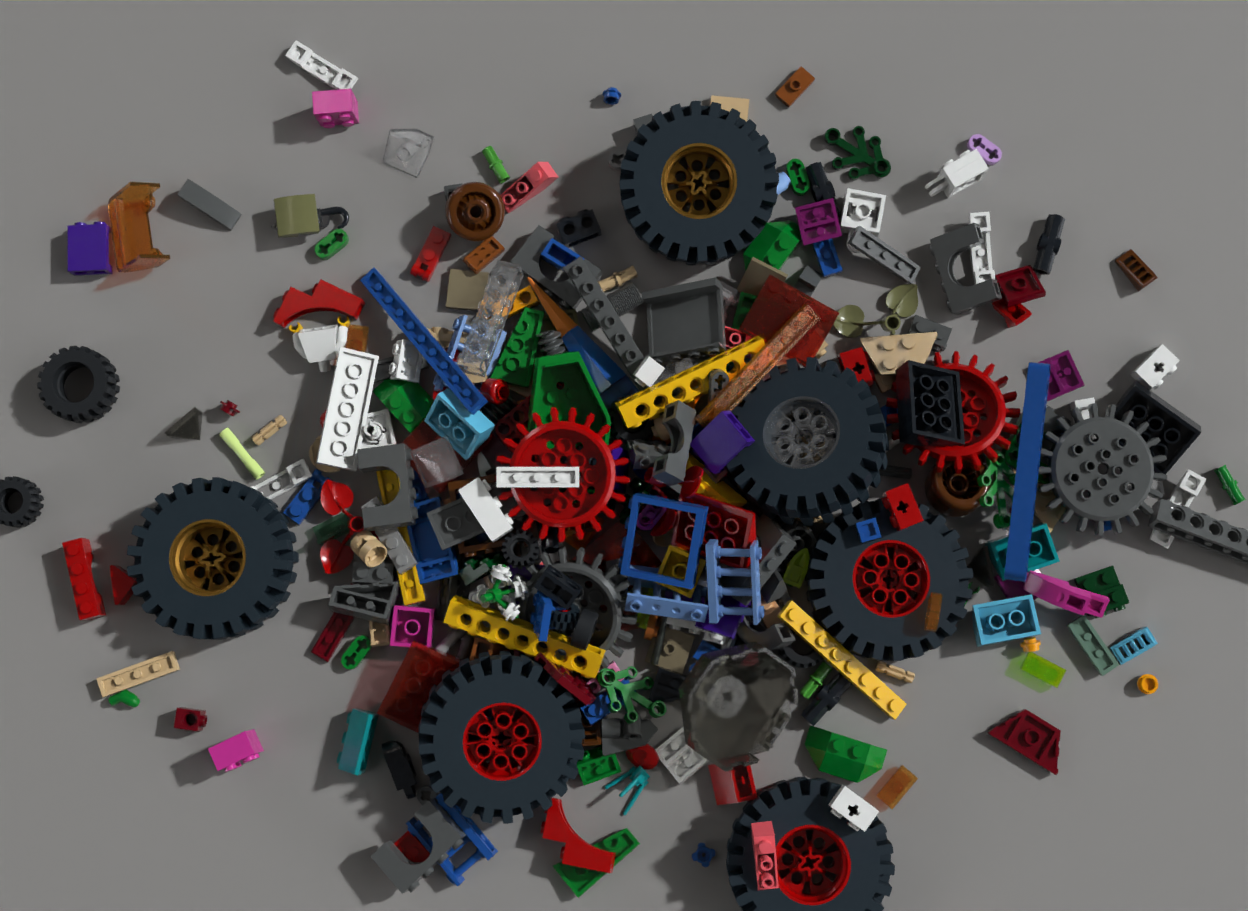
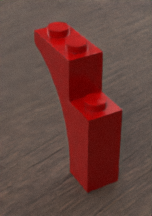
M320 279L319 283H316L312 289V296L290 287L289 291L287 290L283 295L281 307H278L274 312L273 321L285 328L300 316L319 311L337 312L357 320L365 302L363 299Z
M551 798L553 805L544 811L547 813L546 821L542 822L540 833L543 834L542 838L566 843L565 847L562 846L560 852V859H563L562 864L612 873L616 853L599 849L583 840L568 823L561 799Z

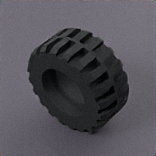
M70 346L69 350L64 347L59 349L58 355L55 353L50 355L51 360L49 362L45 361L42 365L45 368L43 372L39 371L38 377L41 378V382L37 383V389L42 390L39 393V397L45 401L43 405L60 418L75 423H82L83 421L86 423L93 422V418L100 419L104 417L103 412H109L112 409L110 407L111 403H116L118 399L115 397V393H119L120 386L116 385V382L120 380L119 375L115 374V366L105 356L88 347ZM86 367L91 370L94 377L93 389L82 401L71 402L67 399L64 392L65 381L71 372L78 368Z

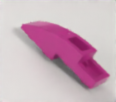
M1031 570L1023 585V589L1032 595L1083 616L1087 613L1102 618L1110 601L1106 596L1070 586L1067 581Z

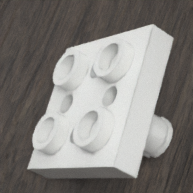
M384 409L368 413L361 449L397 444L390 410Z

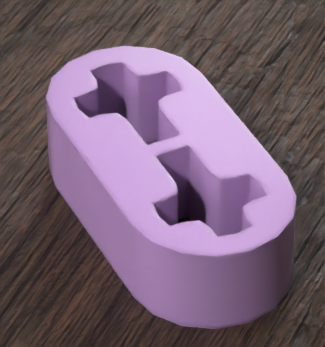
M980 134L973 135L967 143L968 150L972 152L977 149L988 165H995L1002 157L999 147ZM980 141L979 146L975 148L973 146L974 142ZM995 152V158L990 159L989 155Z

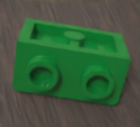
M602 744L595 749L584 751L583 759H578L577 762L578 772L584 786L622 772L616 754L602 755Z

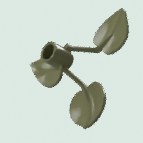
M904 284L893 288L887 294L885 300L886 306L893 310L891 312L892 315L884 317L882 321L863 322L865 316L862 309L856 305H846L832 315L831 321L833 326L840 334L849 338L860 336L863 332L862 325H881L884 331L894 335L896 333L895 330L901 324L898 316L909 317L915 313L918 307V286L916 284Z

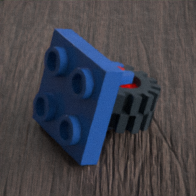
M537 590V594L533 596L535 610L531 612L530 623L533 624V632L536 633L539 641L547 642L549 629L566 630L567 628L572 630V628L576 627L580 608L572 603L569 609L566 610Z

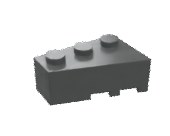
M398 581L384 584L334 586L328 606L332 612L390 625L394 605H396L400 592V585Z

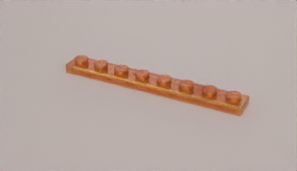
M804 304L694 419L705 428L721 411H732L814 326L820 317L808 304Z

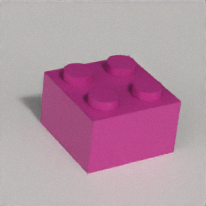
M351 88L312 92L313 114L320 126L324 128H333L335 125L350 127L359 123L358 101Z
M394 605L390 646L431 649L436 608Z
M255 729L244 731L208 748L217 771L224 770L225 772L241 767L240 762L242 761L247 763L259 758V753L264 751Z

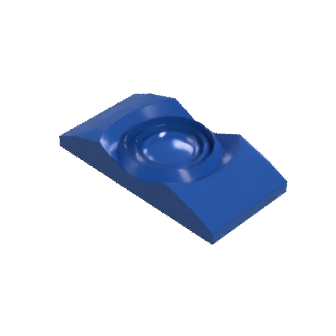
M441 497L414 503V507H417L418 519H415L416 525L407 526L413 555L418 562L416 569L420 584L459 575L455 547L453 546L446 550L441 549L427 516L428 512L444 506Z

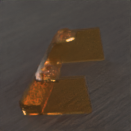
M129 182L109 199L108 211L115 263L118 272H133L157 268L170 259V255H163L158 248H153L148 213L155 207V198L152 193L160 188V183Z

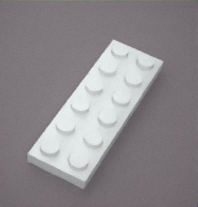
M344 347L339 348L316 463L350 471L357 470V449H361L379 356Z

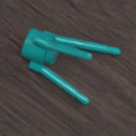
M640 765L637 768L633 766L628 772L605 785V789H608L632 775L630 777L632 782L619 794L620 797H623L634 785L639 786L624 810L623 815H627L643 788L649 783L647 780L650 776Z

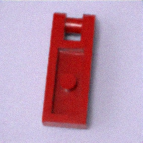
M435 226L432 227L415 264L411 268V275L415 277L420 276L426 282L430 281L452 236L451 233ZM423 264L428 266L426 271L421 269Z

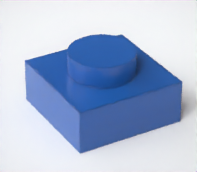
M876 517L855 523L861 543L881 538Z

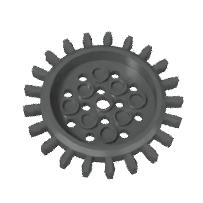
M1096 403L1089 404V418L1085 420L1078 407L1071 409V416L1075 424L1069 426L1062 417L1054 420L1056 425L1062 430L1059 437L1049 431L1043 433V437L1052 442L1053 446L1051 451L1041 449V457L1048 458V466L1039 467V475L1048 474L1049 484L1041 485L1037 488V491L1047 492L1052 489L1056 497L1049 501L1045 507L1049 510L1056 508L1061 503L1066 508V511L1060 517L1059 521L1061 523L1068 522L1073 514L1080 517L1076 527L1077 532H1084L1088 520L1095 521L1094 533L1096 536L1103 535L1104 521L1111 522L1114 534L1122 533L1119 518L1126 517L1132 527L1140 525L1133 511L1139 508L1146 515L1152 514L1154 511L1144 500L1147 495L1155 499L1162 498L1163 494L1160 491L1151 488L1153 480H1166L1168 476L1163 473H1154L1153 463H1161L1167 460L1165 455L1152 457L1149 450L1151 446H1155L1160 442L1159 437L1150 438L1145 442L1141 433L1147 429L1149 424L1143 422L1136 429L1129 426L1128 424L1134 413L1131 410L1123 414L1121 421L1114 419L1115 404L1107 406L1105 417L1098 416ZM1092 435L1096 436L1095 442L1091 440ZM1120 439L1124 441L1123 447L1119 445ZM1076 446L1081 449L1079 454L1075 451ZM1104 451L1108 452L1107 458L1103 456ZM1131 456H1135V463L1131 461ZM1088 463H1091L1093 466L1091 470L1087 468ZM1100 463L1105 464L1107 467V472L1104 475L1098 472V465ZM1116 467L1120 469L1119 475L1115 473ZM1072 474L1077 477L1075 482L1071 479ZM1100 479L1104 480V486L1099 484ZM1128 484L1132 485L1131 491L1127 489ZM1084 491L1089 493L1088 498L1083 496ZM1113 495L1117 499L1115 503L1111 501Z
M561 546L558 550L559 561L552 562L549 554L542 552L540 558L544 567L538 569L535 564H530L529 568H526L532 574L530 580L520 574L514 576L513 581H517L516 577L519 576L521 582L525 581L528 586V592L524 593L525 600H522L521 597L515 599L520 605L518 609L520 611L519 618L530 622L531 612L535 610L533 596L537 594V589L534 585L550 564L566 576H572L573 581L583 587L573 602L580 608L579 617L582 610L587 609L599 614L596 624L602 625V629H598L595 626L589 644L606 651L610 650L619 658L622 656L624 651L614 641L616 638H620L626 642H631L633 635L622 630L621 626L622 623L636 624L637 616L623 614L626 599H622L619 592L626 590L630 582L625 580L617 585L614 584L611 577L616 574L619 568L616 564L604 573L598 568L602 562V554L599 553L594 558L593 563L589 564L583 562L585 549L580 547L576 553V560H568L566 548ZM586 581L592 582V586L588 587ZM581 600H586L588 605H583ZM605 605L607 610L603 611L600 606ZM567 628L566 630H549L557 631L560 634L572 638L575 628H572V630H568ZM539 642L540 647L547 648L544 642ZM558 649L559 654L566 655L563 649ZM604 655L601 666L608 668L610 663ZM577 656L578 661L586 662L582 656Z

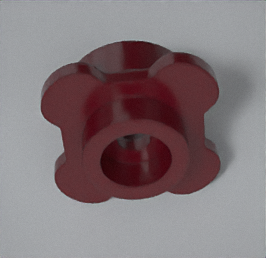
M229 400L226 403L220 401L222 403L220 410L233 417L236 412L240 413L236 409L238 405Z

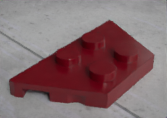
M538 652L534 657L560 685L585 705L592 704L596 699L589 692L590 690L584 686L585 684L578 677H573L569 674V670L563 665L558 667L541 652Z
M1023 709L988 731L989 735L1052 774H1058L1057 761L1060 749L1058 745L1061 730L1035 714Z

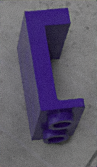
M100 221L94 222L91 225L83 222L68 225V272L74 276L113 274V266L109 264V233L112 232L110 226Z
M728 410L721 411L691 441L690 446L693 448V453L704 461L706 469L713 474H718L724 471V467L744 447L750 446L755 440L732 412Z

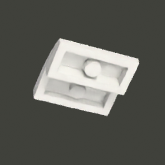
M685 726L655 749L661 762L680 785L711 760Z

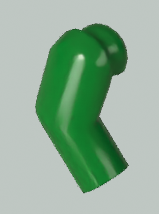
M128 690L120 691L109 697V703L112 706L122 702L127 706L135 708L140 703L137 695Z

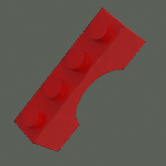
M78 538L63 542L62 545L79 620L88 621L107 616L103 598L93 580L91 568L93 553L90 540Z

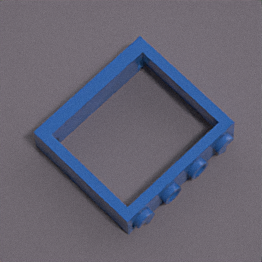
M636 493L633 497H630L628 509H631L630 517H627L625 522V529H628L627 536H624L622 541L624 554L623 557H620L618 565L621 568L620 575L692 589L696 583L709 507L643 493ZM640 503L696 514L685 580L629 568Z

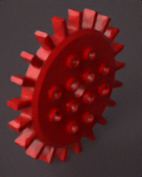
M954 351L951 359L952 363L945 364L942 362L940 353L935 352L934 364L936 367L957 371L960 375L962 409L968 411L963 413L965 444L963 446H914L905 444L902 452L904 455L910 453L914 448L922 452L919 455L918 465L922 466L927 458L931 456L938 459L936 472L941 473L944 468V461H954L956 474H961L962 461L970 459L972 466L978 471L981 468V461L978 456L984 453L993 463L997 461L998 454L991 448L994 444L999 445L1005 450L1010 448L1011 442L1000 434L1002 431L1015 435L1017 433V425L1005 422L1006 417L1017 418L1020 415V408H1006L1005 403L1016 400L1017 393L1013 391L1002 394L1000 388L1007 384L1008 377H1001L994 382L989 376L992 375L995 365L991 363L981 372L975 368L978 360L976 355L972 356L967 366L959 364L960 356L958 351ZM893 381L891 390L897 393L896 382ZM973 393L975 396L970 397L968 394ZM887 398L886 407L898 408L897 399ZM898 414L887 415L886 423H898ZM985 416L987 419L982 420L980 417ZM899 429L892 432L893 441L899 439ZM973 433H979L980 436L976 437Z
M551 407L552 422L543 424L541 416L537 412L532 414L537 428L531 432L523 424L518 423L516 428L524 438L519 444L512 439L505 438L503 442L515 451L512 458L497 456L496 461L501 464H509L510 467H579V472L582 474L579 479V487H566L564 493L559 491V487H538L536 491H532L530 487H511L510 491L503 492L498 497L499 500H507L510 497H514L518 505L509 511V517L516 516L521 510L529 516L523 523L522 529L524 531L528 530L536 520L542 523V529L539 532L540 539H545L551 526L558 527L557 537L559 542L565 541V529L567 527H574L577 538L581 540L584 539V531L581 524L589 521L593 529L599 532L602 528L601 524L596 520V515L602 511L609 518L614 519L616 517L615 512L606 506L610 498L618 502H625L626 497L615 493L614 487L617 482L622 484L630 483L629 477L616 476V466L626 465L629 463V458L622 457L614 460L611 451L619 448L623 443L621 440H615L609 445L605 443L602 438L611 428L608 424L602 426L598 433L591 430L590 426L595 419L594 414L590 413L586 417L585 423L581 425L575 423L576 408L571 407L568 421H559L557 408ZM549 441L554 442V447L552 449H549L547 447V443ZM578 442L583 444L581 450H577L575 447ZM533 455L539 456L538 462L532 461ZM562 456L568 458L566 464L561 463L560 459ZM594 457L597 460V463L595 465H590V458ZM593 486L595 493L589 494L588 487ZM546 498L551 500L550 506L544 504ZM574 500H578L580 502V506L578 508H575L572 503Z

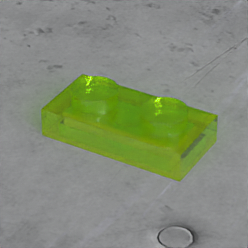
M648 588L647 592L643 591V595L653 596V589ZM638 613L636 622L639 623L638 628L647 629L650 614Z
M1033 652L1027 653L1020 667V670L1055 688H1058L1066 672L1065 669Z

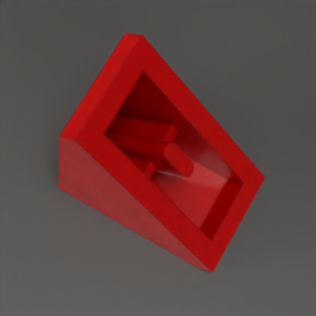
M109 565L115 605H125L133 594L131 587L137 585V580L134 577L128 576L127 571L122 567Z

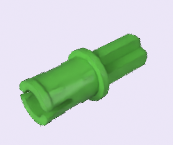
M492 146L485 147L482 153L490 165L489 169L493 170L500 184L508 181L510 176L502 165L503 161L498 158Z
M822 662L814 674L809 675L810 679L799 693L804 698L809 699L819 685H823L822 682L833 669L825 662Z

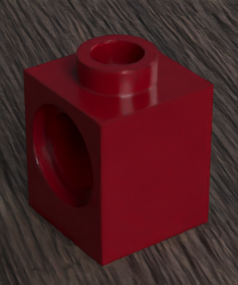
M186 707L177 708L174 728L202 731L203 727L207 724L206 710ZM190 714H193L196 718L193 725L188 722Z

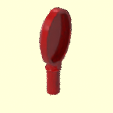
M649 744L625 751L628 760L637 767L640 765L645 770L653 769L659 762L656 750Z

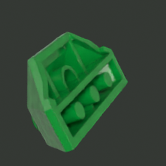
M792 220L767 223L743 254L745 271L753 257L781 270L802 240L799 225Z
M386 379L373 390L381 402L424 448L439 436L424 421L434 400L418 383Z
M812 725L809 727L804 743L819 771L856 783L881 770L887 753V749Z

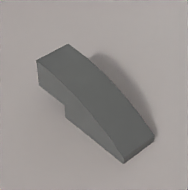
M187 179L177 194L182 200L230 230L233 229L242 215L189 179Z

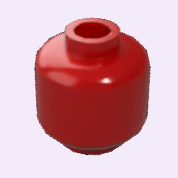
M496 378L486 379L480 388V392L488 401L487 403L496 405L505 403L510 392L506 381Z

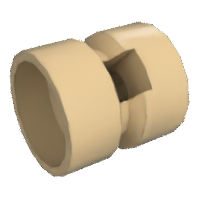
M361 531L351 540L350 546L352 551L369 567L380 565L387 556V548L370 531Z

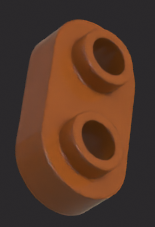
M649 614L643 639L651 641L652 637H657L659 627L656 626V621L661 616Z

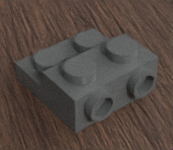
M635 439L627 440L626 449L633 469L654 467L655 458L668 454L671 448L665 441L661 440L645 441Z

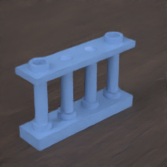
M460 316L453 323L452 329L454 332L447 353L453 359L457 349L482 359V362H485L488 379L496 366L507 332L497 330L489 334L465 324L468 316ZM464 331L488 341V344H490L488 351L483 352L460 343L462 332ZM455 361V363L465 373V365ZM436 374L433 381L435 385L434 391H441L443 387L449 388L442 378ZM476 383V387L479 391L482 383Z
M710 539L705 545L709 623L717 624L724 615L753 616V625H758L761 618H764V606H761L759 559L762 557V549L758 547V540L752 542L750 549L721 548V546H718V539ZM721 556L750 557L751 569L722 568V566H719V558ZM722 576L751 577L752 588L723 587V585H720V578ZM723 595L752 596L753 608L724 607L721 604V597Z
M632 564L629 566L632 569L656 574L659 571L658 568ZM627 577L630 585H633V593H627L624 611L705 623L708 605L701 604V596H706L707 587L697 585L693 593V602L681 601L680 593L653 581ZM641 587L653 588V596L641 595ZM661 590L672 591L673 599L661 598Z

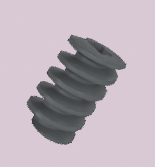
M550 330L537 334L536 337H542L538 345L545 346L540 352H546L545 356L563 353L565 347L560 346L563 343V339H558L561 336V332Z
M509 394L505 403L500 405L487 403L488 407L483 406L481 409L482 413L494 424L493 420H500V414L505 416L506 409L511 411V405L517 406L518 404Z

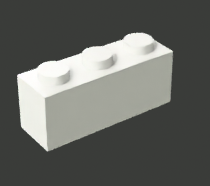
M477 477L458 491L490 540L494 543L513 530L511 525L514 522L508 513L504 515L500 508L503 505L498 497H492L489 493L491 487L485 479L481 481Z

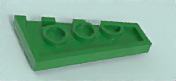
M524 308L490 378L502 379L511 385L524 388L529 387L539 337H536V335L541 331L543 311Z
M625 828L593 846L615 852V867L640 845V842L628 828ZM562 862L553 865V868L578 898L607 874L606 872L562 864Z

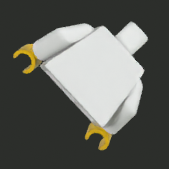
M340 316L337 318L339 327L336 324L303 329L302 325L297 322L298 328L294 330V327L289 325V330L293 333L295 350L303 358L307 359L309 363L318 362L320 372L330 371V360L337 358L339 348L344 347L347 342V327L350 325L348 316L345 323H341Z

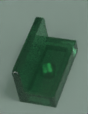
M341 513L312 527L318 539L316 540L317 544L322 546L329 540L337 539L349 533V517Z

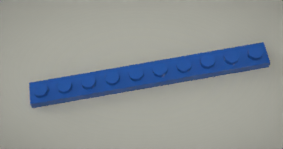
M375 267L372 268L360 281L467 410L474 415L488 402L487 399Z

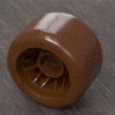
M468 182L458 186L451 192L446 202L445 216L449 227L459 237L469 241H483L492 237L501 228L505 217V207L501 196L494 188L481 182ZM473 206H478L481 210V214L478 217H472L470 214V209Z
M970 459L962 461L961 474H956L954 461H944V468L941 473L936 472L935 464L929 471L925 481V493L933 508L949 517H962L975 511L981 505L980 497L985 495L990 485L980 487L977 483L978 476L982 475L986 469L982 463L980 470L976 471Z

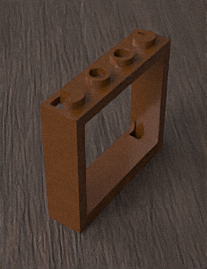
M496 474L479 477L481 481L485 479L489 485L496 483ZM476 478L448 482L451 502L457 500L456 491ZM535 520L531 525V531L537 541H540L538 525ZM505 540L465 547L464 541L458 544L459 554H465L466 558L477 556V552L485 551V554L497 552L496 548L503 547L502 544ZM520 542V543H517V544H516V545L524 544V547H528V545H527L526 543H523V542Z

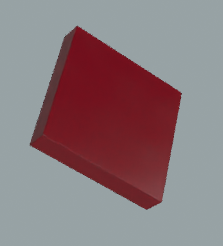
M1031 265L995 275V280H997L1007 307L1045 297L1046 291Z

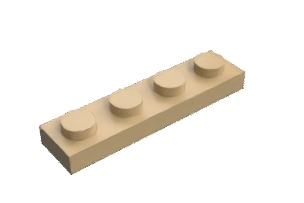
M170 651L96 678L102 697H107L180 670L175 652Z

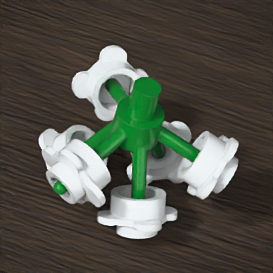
M505 564L493 565V569L490 572L492 575L491 581L494 585L493 588H485L484 584L478 585L476 594L472 596V601L478 602L483 608H488L490 603L497 602L498 608L501 610L500 613L506 618L505 620L511 619L513 621L520 614L518 610L520 605L516 604L515 599L521 597L522 600H525L524 593L528 592V586L525 581L521 582L519 576L516 577L517 581L512 582L509 578L512 576V572L509 571L510 568ZM506 585H507V586H510V585L512 586L511 589H507V590H504V591H501V589H500V588L505 587Z

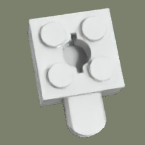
M977 149L972 152L967 150L956 161L951 159L942 165L943 168L939 170L938 177L925 185L926 190L935 187L929 192V195L932 197L944 191L947 198H950L981 180L989 168Z
M847 188L839 224L841 232L848 233L847 248L851 252H860L848 244L857 226L863 227L876 237L879 235L886 195Z

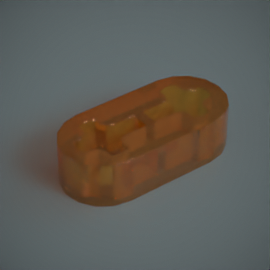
M930 593L924 626L926 631L936 632L942 603L941 593Z

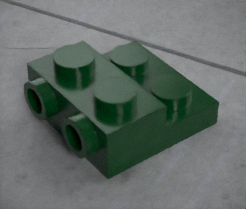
M502 551L490 555L484 553L477 557V561L473 558L464 563L465 567L459 571V574L467 586L490 575L493 565L507 564V561Z
M1113 565L1074 578L1077 588L1109 598L1110 601L1103 616H1106V611L1111 609L1114 612L1126 609L1125 604L1130 603L1123 584H1120Z

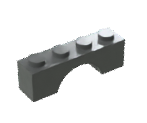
M679 400L665 406L662 424L669 432L671 448L668 454L655 458L652 477L668 486L684 482L695 424L696 410Z

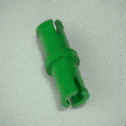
M1226 465L1214 470L1223 485V491L1226 490L1233 505L1246 500L1237 486V480L1232 478Z

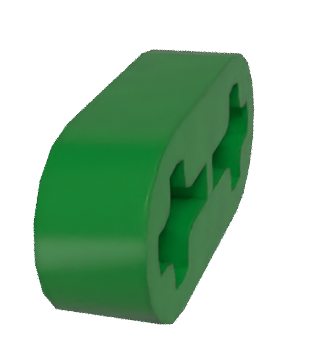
M792 159L787 164L786 173L791 181L790 185L794 194L804 196L809 191L810 182L803 162L799 159ZM793 164L796 167H800L797 176L794 170H790ZM798 179H800L802 185H806L802 191L800 188H796L798 186Z
M342 229L333 230L316 244V255L322 260H328L348 244L349 237L347 233ZM338 234H339V236L344 235V236L342 237L343 241H342V242L336 241V240H337L336 235H338ZM320 248H327L328 253H321L322 251Z
M361 635L352 642L341 658L344 668L355 669L360 665L372 648L370 637ZM366 639L368 647L362 648L358 652L357 649L360 647L359 640L364 641ZM356 653L357 655L354 658L355 664L347 665V656L352 657Z

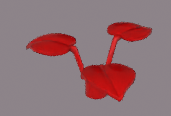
M699 466L688 468L685 472L684 482L678 483L683 484L681 495L685 498L692 497L701 484V477L704 471ZM653 467L648 468L644 476L645 482L652 484L653 490H656L663 498H667L659 489L666 487V484L652 477ZM666 508V512L653 527L649 535L661 536L667 533L674 525L677 511Z
M329 479L324 482L320 493L323 509L330 515H337L342 511L350 519L348 521L350 532L342 543L332 539L325 542L320 550V559L324 572L326 574H334L344 570L352 562L354 552L351 547L345 544L354 533L363 531L364 525L362 517H353L352 514L345 510V508L350 507L353 503L354 495L352 490L343 483ZM370 531L379 540L375 531Z

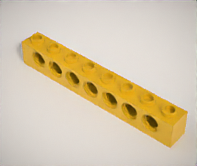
M756 336L616 402L615 405L624 425L627 428H636L644 420H652L659 417L660 413L665 410V406L677 400L688 403L695 400V396L701 393L708 394V374L716 369L723 370L728 375L730 383L732 382L731 379L737 376L744 377L754 368L760 369L765 367L767 362L772 359L764 339ZM751 353V360L745 363V355ZM729 362H733V363H734L733 369L730 370V371H727V370H726L727 364H728ZM720 375L717 379H715L718 385H720L719 381L723 380V378ZM693 379H698L697 386L691 388V381ZM679 387L680 393L677 396H672L673 389ZM657 396H662V402L654 405V399ZM644 405L643 412L636 413L637 406Z
M457 595L450 600L443 622L448 624L449 627L465 630L472 636L484 637L491 643L503 644L510 650L522 651L529 657H535L538 652H541L554 664L563 665L569 671L579 672L583 677L596 678L606 650L588 644L586 650L576 648L570 645L571 637L552 630L548 631L547 642L539 641L536 633L533 632V624L520 618L506 621V618L500 611L490 607L483 608L481 604ZM464 614H468L471 617V621L466 620ZM482 621H487L490 624V628L485 627ZM501 628H506L509 634H504ZM520 635H525L528 641H523ZM539 642H544L547 648L540 647ZM558 649H563L566 655L559 654ZM577 656H582L586 662L578 661Z

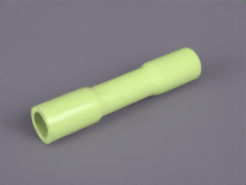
M229 428L224 429L219 434L229 448L244 463L255 480L260 479L265 474L264 470L248 454Z

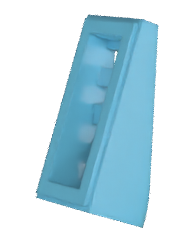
M1142 627L1111 646L1110 650L1119 664L1122 665L1158 643L1148 627ZM1143 634V636L1145 637L1146 641L1148 642L1147 644H1145L1144 640L1142 639V637H1141L1140 635ZM1136 638L1141 646L1140 648L1137 647L1133 639ZM1126 643L1130 644L1134 652H1130ZM1119 647H1122L1127 655L1126 657L1122 655L1118 649Z

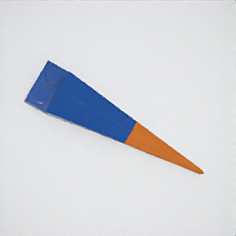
M528 277L530 285L557 331L561 332L560 337L563 339L568 351H579L606 409L612 406L611 403L617 401V398L639 392L627 374Z

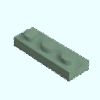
M1085 614L1066 625L1100 676H1104L1119 666Z

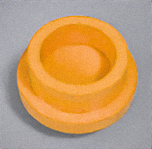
M1036 637L1024 638V642L1020 643V647H1023V652L1038 651L1039 645H1041L1040 640H1036Z
M1144 674L1139 677L1137 686L1142 693L1152 694L1158 688V681L1153 675Z

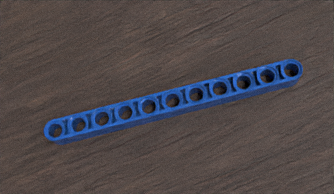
M1029 362L1004 572L1005 580L1026 582L1050 378V364Z

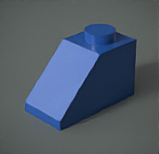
M553 238L550 239L541 253L542 260L564 272L563 267L580 257L579 254Z

